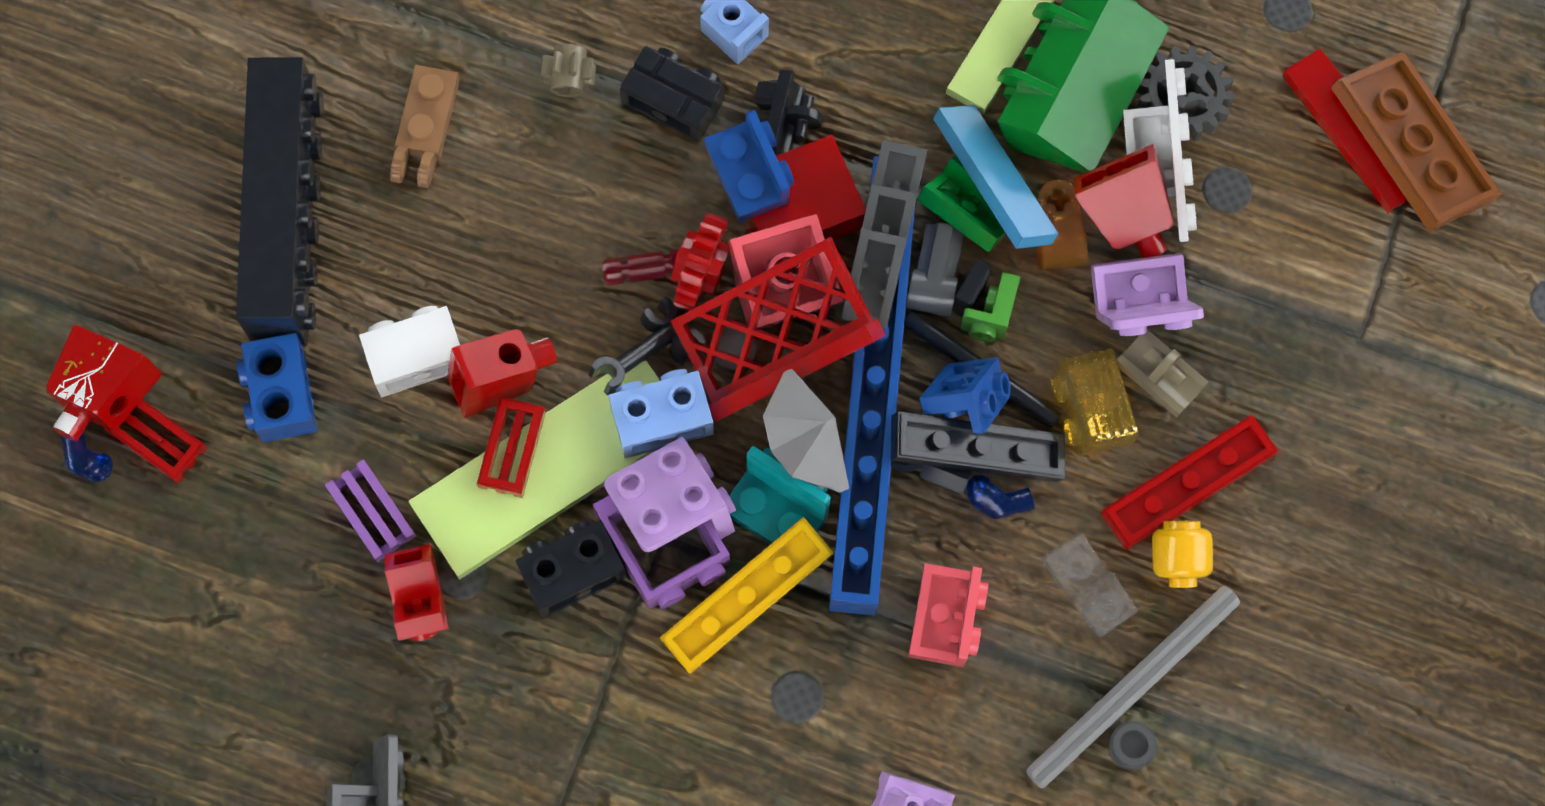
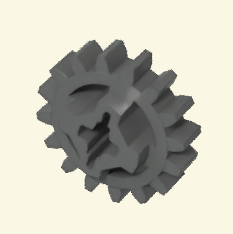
M1190 45L1186 54H1181L1177 46H1172L1168 59L1160 52L1155 55L1152 62L1153 65L1149 66L1144 79H1142L1136 91L1143 95L1140 97L1137 107L1163 106L1159 98L1163 99L1165 106H1168L1165 60L1174 59L1175 68H1184L1186 91L1189 92L1187 97L1183 95L1177 96L1178 113H1188L1190 135L1194 141H1198L1202 134V129L1212 135L1219 125L1218 122L1224 123L1230 112L1227 107H1231L1235 98V94L1227 92L1234 82L1233 77H1221L1226 65L1224 62L1213 66L1210 63L1212 52L1207 51L1201 58L1196 56L1195 46Z

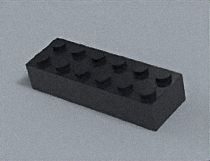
M303 57L248 58L236 319L250 342L296 333L302 345H308V330H315L316 326L315 304L309 303L310 287L317 286L318 279L316 260H311V244H318L319 222L317 217H312L313 202H319L321 196L319 175H314V160H321L322 138L320 133H316V118H323L324 100L322 91H317L315 74H309Z

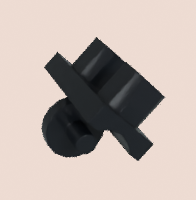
M780 70L778 80L759 81L755 93V103L759 109L771 110L767 121L776 139L777 145L772 147L776 156L793 150L795 139L805 140L807 130L819 129L823 121V115L812 108L814 97L805 95L806 89L794 81V72L788 70Z

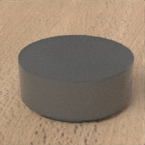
M730 327L724 328L718 349L740 356L747 333ZM753 339L748 359L755 362L757 346L755 339ZM715 357L714 364L719 370L727 374H735L738 364L719 357Z
M1129 721L1119 725L1112 732L1108 740V752L1112 761L1117 766L1125 770L1135 771L1144 768L1153 760L1157 752V740L1155 734L1147 725L1137 721Z

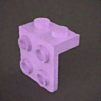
M1180 253L1091 265L1096 318L1110 327V329L1119 330V335L1121 336L1147 333V326L1164 324L1167 330L1185 329L1193 326L1192 320L1204 318L1203 308L1188 300L1184 257Z
M683 436L614 473L604 482L607 493L639 546L645 552L656 550L708 520L712 523L720 539L735 532L730 514L735 512L736 509L730 496L723 486L716 489L711 481L714 474L701 452L695 455Z

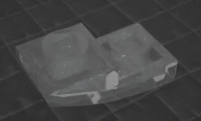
M1083 533L1075 534L1041 558L1059 587L1098 637L1104 636L1138 612L1114 572L1106 570Z

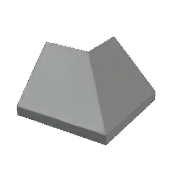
M793 369L785 371L763 414L771 452L794 478L838 492L848 490L849 484L834 415Z

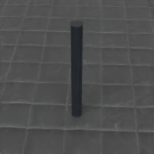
M914 310L905 319L904 326L956 363L982 359ZM1009 377L1011 387L1009 400L1052 429L1062 414Z

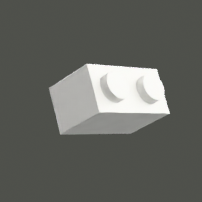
M437 306L423 307L416 310L411 318L396 323L392 320L381 321L370 326L368 332L359 335L375 386L381 398L447 376L451 348L460 345L447 306L441 308Z

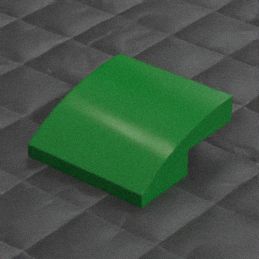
M956 155L950 159L940 175L924 186L916 199L987 252H990L1007 235ZM1032 193L1037 200L1039 197Z

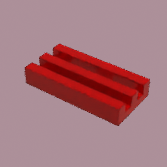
M500 397L477 480L478 488L485 490L490 488L498 493L505 494L507 492L515 497L523 498L546 414L545 407ZM508 411H516L498 479L491 478ZM526 414H530L533 417L515 483L509 482Z
M143 399L136 408L182 440L190 448L185 453L131 414L123 422L130 425L178 460L174 467L119 427L114 430L104 427L109 434L178 484L183 480L185 471L188 468L191 470L196 464L195 459L199 454L203 455L208 449L204 443Z

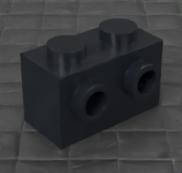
M589 520L578 522L564 531L565 537L548 544L547 540L536 542L526 547L522 551L523 556L515 560L542 619L627 579L625 569L601 520L593 524Z

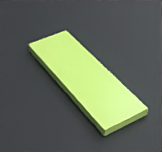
M645 360L625 374L621 385L634 381H641L643 385L660 380ZM607 373L545 414L523 498L515 497L507 492L502 494L494 489L487 488L485 490L477 487L484 452L408 501L459 580L602 488L609 476L655 452L651 451L629 458L624 457L610 407L609 396L604 393L607 383L613 379L611 375ZM531 423L522 429L509 482L515 483ZM509 437L499 444L491 478L498 479Z

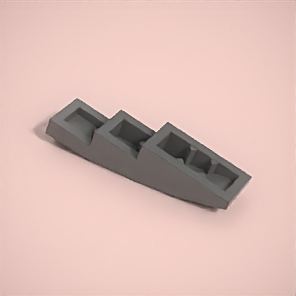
M882 140L851 272V277L873 320H879L883 329H887L927 155L926 149ZM845 299L841 319L853 321L857 319V316L849 300Z

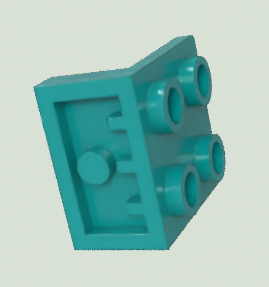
M752 446L747 453V471L730 494L736 509L735 512L730 514L731 520L770 545L803 517L818 533L828 519L831 497L826 493L828 488L792 477L773 455L770 448H765L762 452L755 446Z

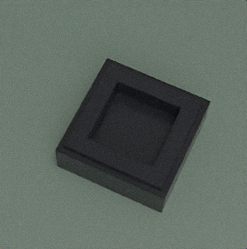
M978 259L976 260L955 297L952 308L953 312L963 317L965 308L973 309L988 284L992 271L990 270L991 266Z

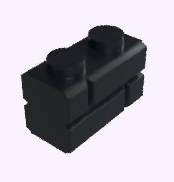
M645 46L636 59L633 68L630 69L621 84V103L697 142L701 141L710 126L711 120L714 119L723 104L724 85L720 84V79L716 74L706 68L698 67L695 71L681 64V58L669 49L661 47L656 51Z

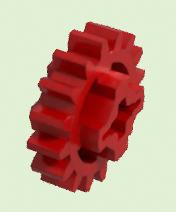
M708 213L705 215L703 222H701L698 232L688 230L686 238L679 248L670 281L678 283L673 301L674 306L690 311L699 306L704 293L714 296L725 272L730 254L729 244L724 242L729 220Z

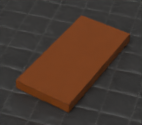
M1400 52L1337 80L1331 87L1429 232L1494 202L1502 194L1404 52Z

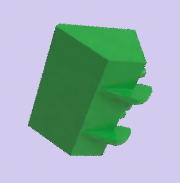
M1063 0L1060 6L1049 2H1040L1036 5L1032 15L1045 22H1041L1038 31L1043 36L1038 48L1028 47L1023 55L1030 62L1025 72L1016 68H1003L997 77L998 82L1009 86L1006 87L1003 93L1009 102L1001 114L998 123L1010 149L1084 173L1096 169L1124 116L1123 110H1127L1170 28L1133 0Z

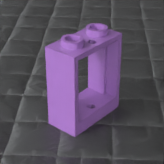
M610 496L593 504L597 520L602 521L622 564L649 610L657 605L661 609L668 608L685 597V589L698 582L702 586H707L726 574L724 568L730 565V554L712 523L708 520L695 528L711 556L652 588L616 526L617 523L624 519Z

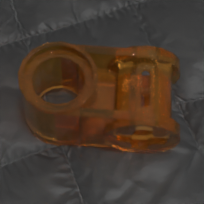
M1065 180L1050 181L1042 187L1037 201L1059 234L1052 245L1036 246L1040 270L1085 267L1088 260L1087 239L1082 226L1080 203L1075 196V187ZM1050 199H1055L1058 206L1064 207L1062 212H1057L1055 206L1049 204Z

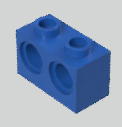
M292 333L241 343L243 359L236 360V366L241 386H248L250 402L243 404L248 429H255L263 443L318 432L304 347L297 334ZM274 359L282 361L281 368L272 375L261 374L262 367L266 362ZM285 402L289 404L288 412L283 417L278 419L268 417L270 408L276 403Z

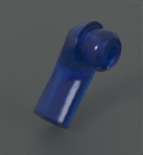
M84 432L77 442L60 434L65 464L70 472L89 482L104 481L110 476L113 468L111 457L104 452L101 455L88 449Z
M984 475L973 476L967 482V497L970 503L992 519H1001L1035 509L1034 500L1028 487L1005 493L991 483L989 478Z

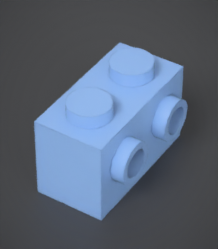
M686 369L674 370L662 375L661 381L643 385L641 381L629 382L619 386L616 389L617 393L608 395L625 458L658 450L682 436L688 442L714 434L713 419L699 371L688 373Z

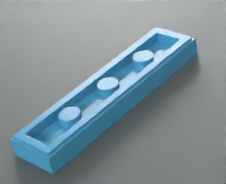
M976 106L939 108L933 120L1015 248L1052 245L1059 233Z

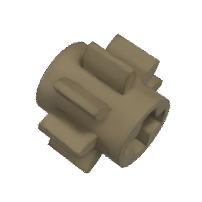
M558 44L554 47L553 56H542L540 76L543 77V83H550L549 90L551 93L562 97H578L583 94L584 85L594 86L596 72L594 59L586 58L587 50L584 47L575 44Z

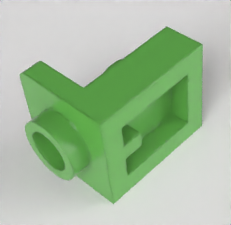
M1003 272L999 287L993 285L989 287L984 307L985 312L965 308L961 330L968 331L969 336L976 340L993 342L995 339L1004 341L1021 276Z

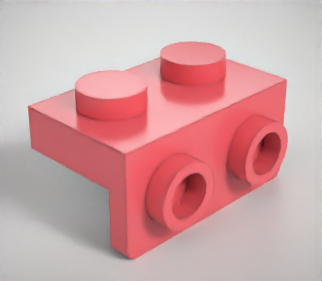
M928 563L924 564L909 658L964 667L968 655L977 656L981 628L973 627L976 609L984 610L989 582L981 581L982 568L973 566L971 571Z

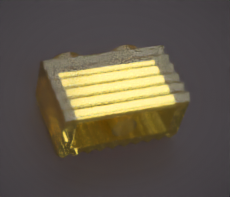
M1113 348L1061 360L1056 369V376L1051 377V383L1056 401L1058 403L1064 402L1069 418L1064 419V429L1070 446L1077 445L1079 455L1085 456L1133 444L1139 433Z

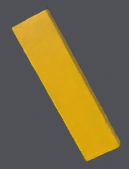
M803 517L663 634L660 639L686 671L692 674L831 557L834 552Z

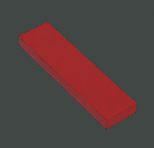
M1321 48L1286 69L1282 75L1284 80L1387 214L1407 202V199L1331 89L1335 82L1343 77Z
M1251 414L1110 504L1100 514L1124 549L1128 551L1154 534L1155 531L1162 529L1163 521L1176 520L1275 456L1279 451L1253 414Z

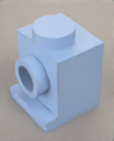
M705 0L701 6L700 11L703 13L700 16L701 31L737 65L769 36V18L764 13L760 14L746 0ZM732 14L737 19L731 21L726 18Z

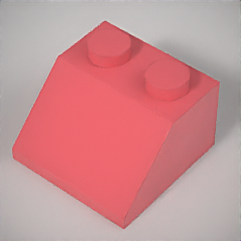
M817 214L730 239L729 247L735 285L738 286L825 240ZM824 252L810 259L805 277L828 285L833 268ZM800 264L791 268L788 272L798 274ZM780 276L772 278L766 298L788 305L795 282ZM837 281L836 288L840 289ZM761 285L748 292L758 295ZM803 285L796 308L811 314L820 311L826 292ZM833 295L830 308L844 302L843 298ZM739 297L746 323L749 326L756 302ZM763 305L757 329L782 323L786 313Z

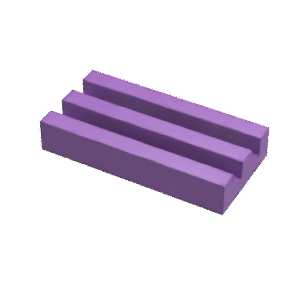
M363 459L356 464V468L350 472L349 470L341 474V478L335 482L331 480L325 486L378 563L385 558V554L394 552L415 538L416 535ZM363 476L401 530L402 534L396 538L356 482ZM346 487L350 488L387 544L381 548L377 546L340 492Z

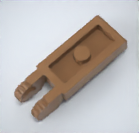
M415 65L395 142L396 150L391 165L390 181L402 182L406 175L409 156L415 155L422 157L417 171V186L423 188L430 186L436 161L441 159L460 82L458 72Z

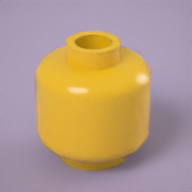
M1163 521V529L1155 531L1152 536L1153 572L1159 577L1169 578V587H1197V578L1206 577L1213 570L1211 532L1201 528L1200 521Z

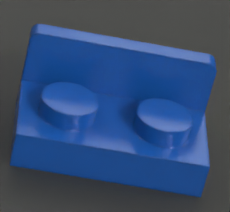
M755 110L746 113V122L704 138V146L739 223L789 204L790 187L794 185V179L785 160L778 162L772 149L777 144L770 124L767 120L760 122Z
M998 357L947 364L919 399L924 415L941 414L943 418H953L968 411L973 433L983 434L1008 401L1011 387L1006 372L1001 371Z

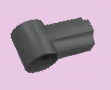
M939 222L936 224H926L917 269H913L906 309L950 317L958 281L955 273L963 243V233L952 225Z

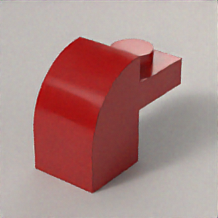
M431 544L385 554V575L394 605V626L398 641L407 638L413 641H422L435 636L438 631L449 629L444 598Z

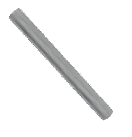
M1221 586L1027 768L1026 773L1034 784L1040 788H1045L1240 604L1237 595L1227 586Z

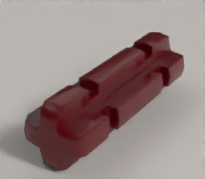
M679 249L669 250L670 254L663 255V251L627 256V261H621L620 257L605 259L602 262L604 281L606 285L612 286L624 284V279H630L632 283L666 278V273L673 272Z

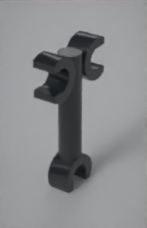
M666 296L661 298L657 307L664 317H657L649 308L643 311L640 320L648 331L653 332L651 335L616 359L607 356L599 357L592 364L588 373L591 378L604 372L613 378L604 389V393L607 396L616 393V389L621 386L626 373L668 344H670L669 352L674 361L681 365L686 362L688 354L671 323V320L675 319L677 315V308L670 298ZM689 328L696 341L703 344L706 343V339L700 331L695 328Z

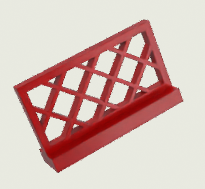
M831 237L671 320L695 370L699 371L702 384L712 401L709 404V409L716 422L774 393L785 371L793 369L800 378H803L886 336L879 320H873ZM822 252L825 253L833 268L828 285L805 277L810 259ZM800 264L798 274L788 272V270ZM780 276L795 282L788 305L766 298L772 278ZM838 280H839V282H840V284H841L843 290L836 288V284H837V281H838ZM761 285L758 295L748 292ZM803 285L826 292L819 316L796 308ZM833 295L849 300L857 319L845 325L826 319ZM738 296L756 302L749 326L727 318L732 299ZM763 305L786 313L779 336L757 329ZM721 306L719 315L709 312ZM793 316L816 323L810 343L802 345L787 339ZM698 317L716 322L710 346L695 340L687 325L688 322ZM724 326L747 333L740 356L718 349ZM824 326L834 330L821 337ZM754 336L777 344L771 363L763 365L748 359ZM784 347L795 350L781 357ZM702 352L708 353L706 360ZM715 357L738 364L733 382L722 388H719L711 372ZM745 367L756 370L743 377Z

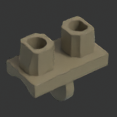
M1148 329L1147 333L1139 335L1115 362L1119 369L1176 418L1208 384V381L1180 358L1181 354L1177 350H1171Z

